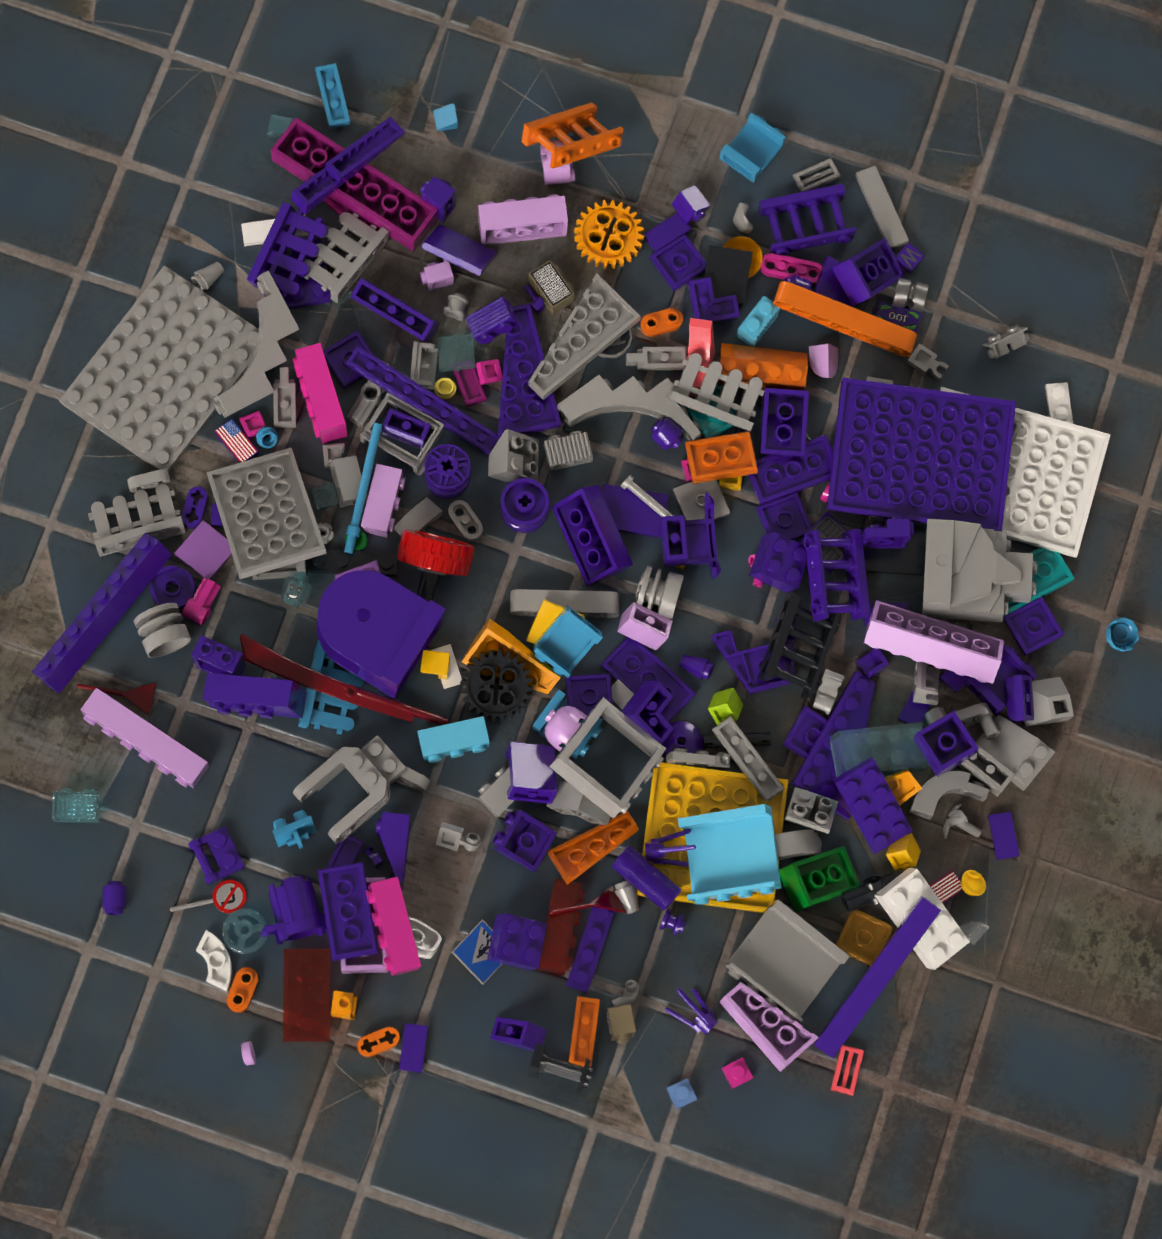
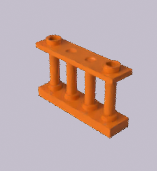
M591 102L525 123L522 143L526 146L536 143L544 146L552 153L550 167L554 169L621 147L623 128L618 127L607 130L595 119L597 106ZM591 126L599 134L591 136L583 128ZM574 132L581 140L574 141L567 133ZM557 137L565 145L557 147L549 139Z

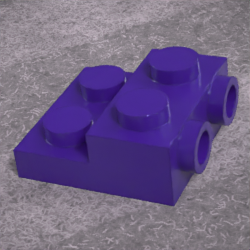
M892 516L890 519H887L883 528L881 525L868 526L862 534L863 548H905L914 532L913 522H910V519H903L902 516Z
M514 809L513 812L510 811L505 816L504 823L506 825L503 831H498L494 836L493 843L495 845L493 849L530 871L536 872L557 832L524 811Z

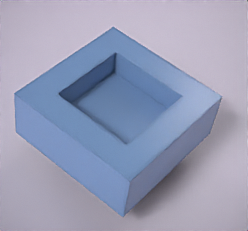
M688 1078L666 1088L676 1110L697 1101Z

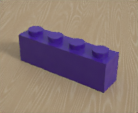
M360 278L350 298L423 341L430 342L440 324L438 321L367 279Z

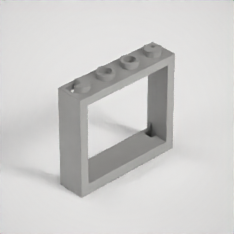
M603 697L591 710L579 729L549 767L614 818L620 811L624 814L630 807L631 803L628 801L631 797L633 799L637 797L642 790L640 787L641 783L645 784L653 775L651 769L653 767L656 769L664 760L661 755L666 748ZM599 717H602L650 756V759L620 800L569 759Z

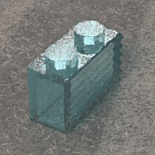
M61 788L59 792H53L52 820L54 822L100 823L101 795L95 789L86 788L82 789V792H73V789Z

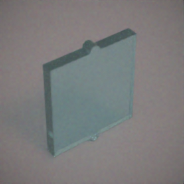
M453 334V336L437 337L440 372L453 370L459 372L463 369L476 368L472 334Z

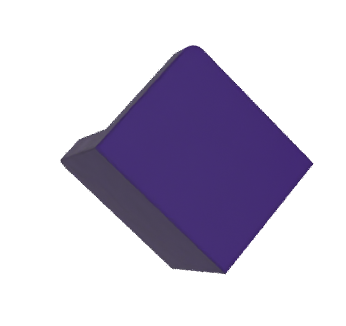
M875 648L855 662L862 674L870 680L885 671L889 665L880 649Z

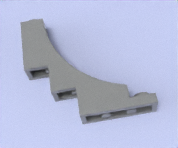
M269 271L257 277V286L262 294L265 293L266 297L257 302L259 334L253 357L247 369L236 383L227 391L214 398L216 401L214 403L215 408L220 415L223 414L224 418L274 393L265 372L287 361L277 341L299 330Z

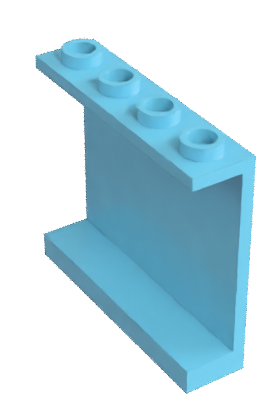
M761 804L678 818L679 828L691 830L690 833L685 834L686 845L696 846V849L687 850L692 894L687 895V900L695 902V905L708 904L711 899L728 901L731 900L730 896L739 895V898L752 897V893L760 892L762 895L772 894L774 889L781 888L772 807Z

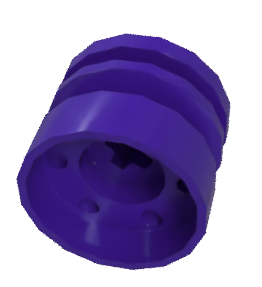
M444 444L433 448L427 455L424 469L425 483L429 491L436 497L443 499H454L462 495L467 490L471 480L470 459L466 452L458 446ZM451 466V469L444 471V468Z

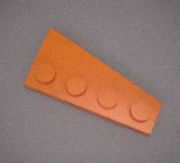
M626 811L624 814L622 813L610 819L608 825H598L547 852L568 885L639 831L630 813Z

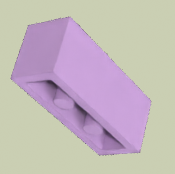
M376 464L361 522V530L364 533L387 538L389 531L393 532L395 519L392 518L394 510L398 511L401 498H398L399 490L404 489L406 478L403 477L402 469Z

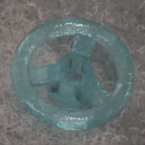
M244 908L236 910L226 918L223 924L222 936L224 942L231 950L240 954L255 952L263 946L267 937L260 935L259 940L249 947H244L246 939L251 937L253 933L261 931L267 923L264 917L253 909ZM242 915L252 916L259 924L252 925L250 921H240L237 917ZM231 923L235 925V933L239 937L237 945L231 940L229 935ZM243 927L249 928L247 934L241 933Z

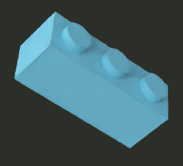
M484 716L417 731L423 761L428 760L429 763L441 761L442 757L451 756V758L461 757L464 755V752L468 751L480 753L485 751L486 747H490Z

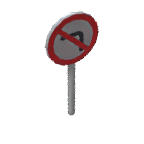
M225 880L215 887L213 898L171 907L170 911L173 912L214 903L215 907L226 914L240 911L245 905L246 891L239 882Z

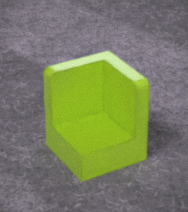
M730 688L714 693L708 710L716 724L719 725L730 716L734 721H737L743 708V703L735 689Z

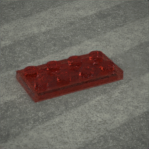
M284 949L283 1042H330V949Z

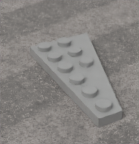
M596 273L593 282L584 292L578 306L572 311L559 332L556 341L549 348L546 357L540 362L530 378L529 386L544 400L639 322L641 316Z

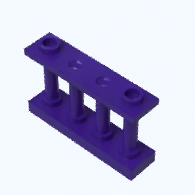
M838 184L761 200L758 206L759 215L769 217L775 244H771L769 253L785 256L792 251L835 242L840 244L850 242L854 238L856 229L855 227L846 229L839 203L843 200L845 194L844 185ZM820 204H831L837 231L825 232L819 210ZM799 208H810L817 235L804 236L798 213ZM785 211L790 213L796 239L783 240L777 217L778 213Z
M861 529L842 533V538H820V530L805 533L804 547L807 553L813 621L818 622L828 619V613L850 612L851 621L871 617ZM821 547H843L845 560H823ZM824 569H846L847 582H825ZM826 591H848L850 604H827Z

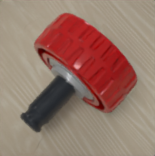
M405 529L399 543L397 558L422 570L416 595L429 602L430 599L434 600L440 575L467 576L469 574L475 549L473 545L456 539Z

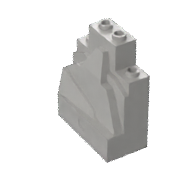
M927 519L922 615L934 619L1003 622V615H1008V602L1030 603L1031 595H1036V582H1032V575L1037 573V561H1033V553L1010 552L1011 540L1007 539L1006 531L983 529L981 524Z

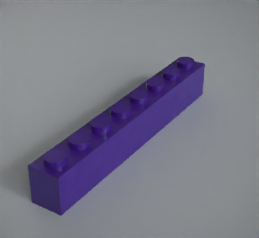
M147 533L143 534L33 669L32 673L45 685L60 694L172 556L160 541Z

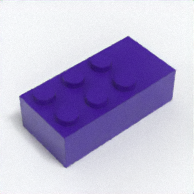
M207 673L203 700L210 704L209 707L215 708L218 713L230 715L231 712H238L239 715L251 717L252 714H260V717L272 719L273 716L302 718L307 692L292 680Z

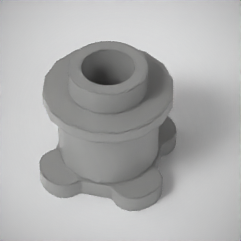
M460 293L449 295V302L447 307L443 309V315L463 321L465 306L469 304L466 296Z

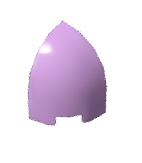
M830 344L809 346L810 367L815 374L822 378H833L836 375L838 369L837 347Z

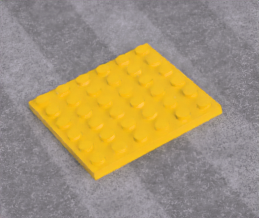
M661 762L656 769L653 767L642 856L646 859L645 843H651V839H658L684 830L679 828L678 818L761 804L772 807L775 834L782 833L788 780L777 778L785 789L765 803L743 773ZM683 835L660 844H664L665 848L685 846L686 836ZM687 851L667 852L665 857L661 859L688 862ZM653 864L655 868L659 869L662 874L666 875L669 880L671 879L682 889L674 901L695 904V902L687 900V895L692 894L689 865L685 867ZM774 889L772 894L762 895L760 892L752 893V897L739 898V895L730 896L731 900L728 901L711 899L708 904L703 905L764 913L774 901L776 889ZM637 890V896L646 897L645 895H643V893Z

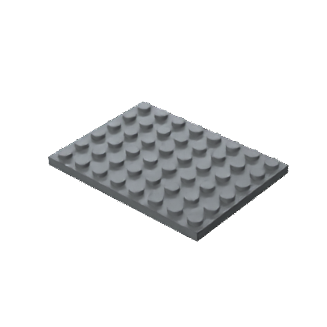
M164 265L63 394L59 402L155 469H166L170 472L215 413L214 403L216 401L214 398L232 387L247 369L256 349L259 329Z

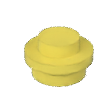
M441 378L435 383V394L441 399H450L456 393V384L449 378Z

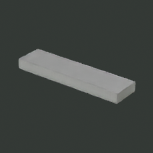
M876 166L856 172L855 177L882 237L886 238L891 249L907 244L909 239Z
M731 716L712 729L765 803L785 789Z

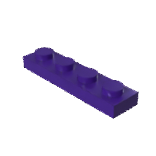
M592 907L566 987L588 993L615 911Z

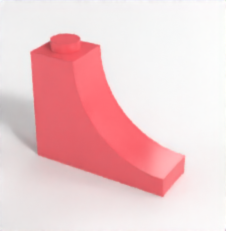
M690 318L688 357L692 353H698L702 357L701 366L706 368L713 362L715 356L713 323L709 320ZM698 371L692 387L700 389L705 373ZM690 392L689 397L696 399L697 394Z

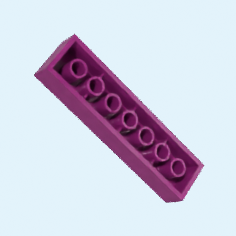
M295 118L272 147L271 157L273 162L306 182L324 169L329 160L345 149L298 118ZM369 164L328 196L352 213H357L361 219L369 224L375 225L377 229L380 230L381 227H384L389 231V237L413 252L438 220V208Z

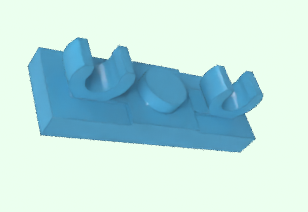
M336 63L315 67L329 129L349 125V114Z

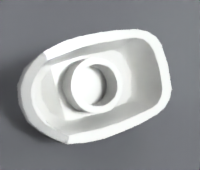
M409 917L419 957L431 959L441 943L440 934L425 923Z

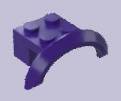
M705 493L704 519L684 520V515L661 518L660 532L664 567L708 564L712 579H715L721 572L715 538V504L709 493Z

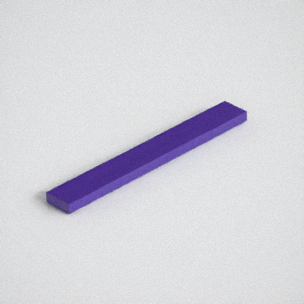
M357 345L346 362V366L388 393L443 423L446 430L485 455L489 456L498 442L496 433Z
M923 896L920 897L821 1032L819 1038L813 1043L814 1046L831 1058L836 1055L941 912L940 908Z

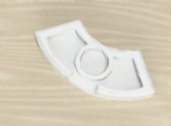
M206 930L196 949V952L204 957L208 965L206 982L228 992L232 979L230 956L224 944L214 934Z

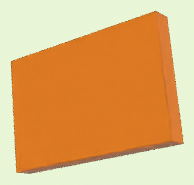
M750 431L685 442L693 484L758 473Z

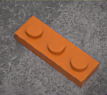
M577 996L569 1055L570 1063L584 1067L585 1061L588 1059L591 1060L589 1066H592L600 999Z

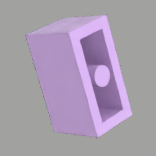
M633 602L622 614L617 632L657 650L668 639L673 621Z

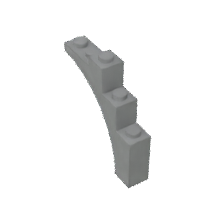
M598 375L557 405L559 415L570 428L593 416L620 411L641 413L657 419L661 417L663 419L671 418L683 429L682 434L689 441L698 440L701 436L699 424L695 420L691 421L687 416L686 408L683 405L666 399L669 391H675L677 388L673 385L674 382L671 383L668 378L646 392L647 388L641 380L637 381L633 376L612 391L613 387L606 378L603 380Z

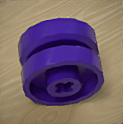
M529 478L516 479L506 486L502 492L500 503L501 516L505 524L515 532L520 533L534 532L542 527L547 520L549 512V497L544 486L536 480Z

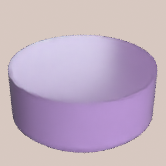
M252 1042L242 1043L241 1052L245 1065L255 1064L256 1057Z

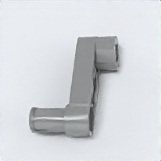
M987 703L975 704L955 711L965 727L980 723L987 739H993L1000 734L992 719L993 714ZM935 707L925 714L929 725L946 716L944 709L940 707Z

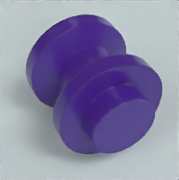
M667 908L659 929L663 930L665 927L673 930V935L676 936L677 932H683L687 920L683 919L684 914L681 913L677 917L671 914L670 908Z

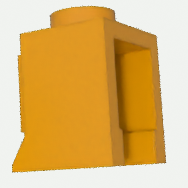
M334 991L331 1016L355 1020L358 997L354 996V993Z

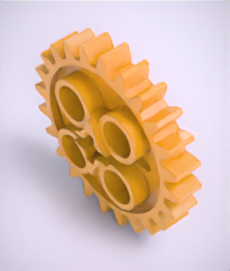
M603 200L602 206L595 202L594 209L588 206L587 214L581 212L580 218L582 220L577 219L576 221L578 227L574 228V233L577 234L574 236V242H579L577 250L583 249L581 256L588 255V263L596 260L595 267L600 263H603L604 269L607 268L608 264H611L612 268L615 269L616 263L623 267L624 260L631 262V255L637 257L638 251L636 249L642 248L640 242L644 241V236L641 235L644 232V227H639L642 220H635L637 212L630 214V206L623 209V202L618 207L615 206L614 200L611 201L610 205H607L606 201ZM603 218L606 219L608 223L600 224L598 220ZM616 218L617 221L613 227V232L609 236L605 250L602 251L601 248L605 243V237L610 231L613 219ZM625 226L628 230L621 232L618 230V227ZM597 237L600 239V242L593 243L590 239ZM618 245L620 249L614 251L610 248V246Z

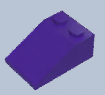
M886 238L879 240L832 268L852 306L873 297L898 281L899 278L905 276Z
M765 388L762 407L760 454L804 457L809 391Z
M382 812V818H377V836L381 838L394 877H398L401 890H403L411 826L410 815Z

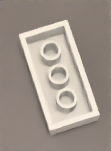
M908 868L874 895L897 928L921 896L941 909V912L913 948L926 968L937 969L970 942L916 868Z

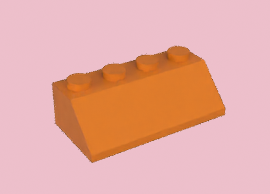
M721 343L719 362L722 365L721 374L728 376L731 370L738 369L742 373L741 382L748 384L751 378L758 377L762 380L761 390L763 391L765 388L805 390L808 353ZM718 379L717 385L721 383L724 386L725 381Z

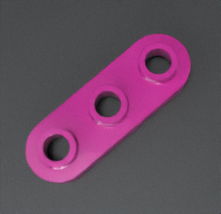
M769 253L762 257L760 270L765 276L783 280L787 276L791 277L797 274L809 280L812 285H816L822 265L817 262ZM772 264L774 268L769 269L767 268V265ZM788 269H794L795 273H789ZM809 273H815L816 277H810Z

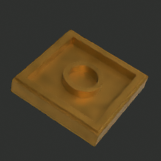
M856 909L850 912L836 946L851 958L871 966L887 944L894 926Z

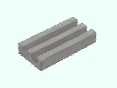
M830 158L793 174L792 178L796 181V186L800 189V192H804L840 179L841 175ZM827 166H830V167H831L830 169H827V170H825V171H823V172H821V173L815 174V175H813L812 177H809V178H807V179H805V180H802V181H801V179H800V178L805 177V176H807V175H809V174H812V173H814V172H816V171H818V170H821V169H823V168H825V167H827ZM834 173L833 175H831V176H829V177H826V178H824V179H822V180H819V181H817V182H815V183H813V184H810V185L804 187L805 185H807V184H809V183H811V182H814V181H816V180H818V179H820V178H823V177H825V176H827V175H829V174Z

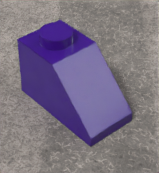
M496 1017L490 1039L534 1051L536 1043L543 1045L547 1030L530 1022Z

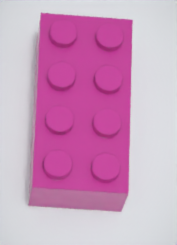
M321 343L295 350L296 358H293L294 369L297 378H299L303 398H306L309 417L313 418L311 420L315 437H320L322 444L348 437L344 416Z

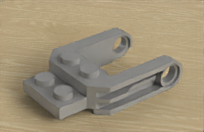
M378 735L361 750L358 747H342L303 780L293 791L295 797L302 803L303 800L311 796L316 790L320 791L346 768L369 794L367 798L330 829L328 835L335 844L341 843L390 801V784L407 771V768Z

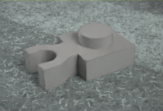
M920 343L907 361V364L924 375L927 371L931 372L932 376L938 381L942 375L937 372V369L941 368L946 372L949 367L944 362L936 361L935 359L938 355Z

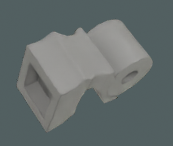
M825 669L821 680L823 682L818 688L812 709L829 715L838 694L837 690L840 688L845 676Z

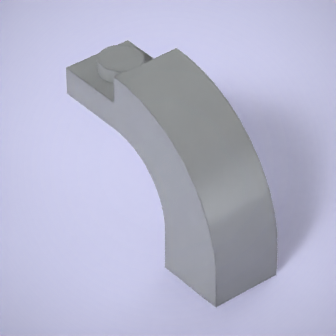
M948 771L939 777H932L922 786V789L917 792L912 801L909 813L930 820L941 797L951 793H958L984 802L990 789L984 788L985 785L977 781L968 782L971 773Z
M798 830L775 834L778 860L800 856L812 857L822 853L821 839L814 830Z

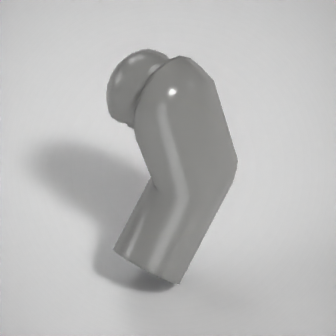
M739 203L733 223L741 233L750 234L753 230V225L745 217L748 205Z

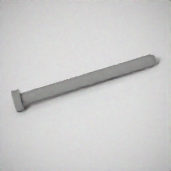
M629 475L621 484L624 490L627 487L661 517L674 516L633 482V476Z

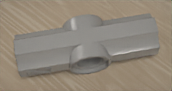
M368 380L362 386L361 393L348 413L347 419L357 426L364 427L375 407L381 402L385 390ZM369 391L377 392V395L374 398L366 397V394Z

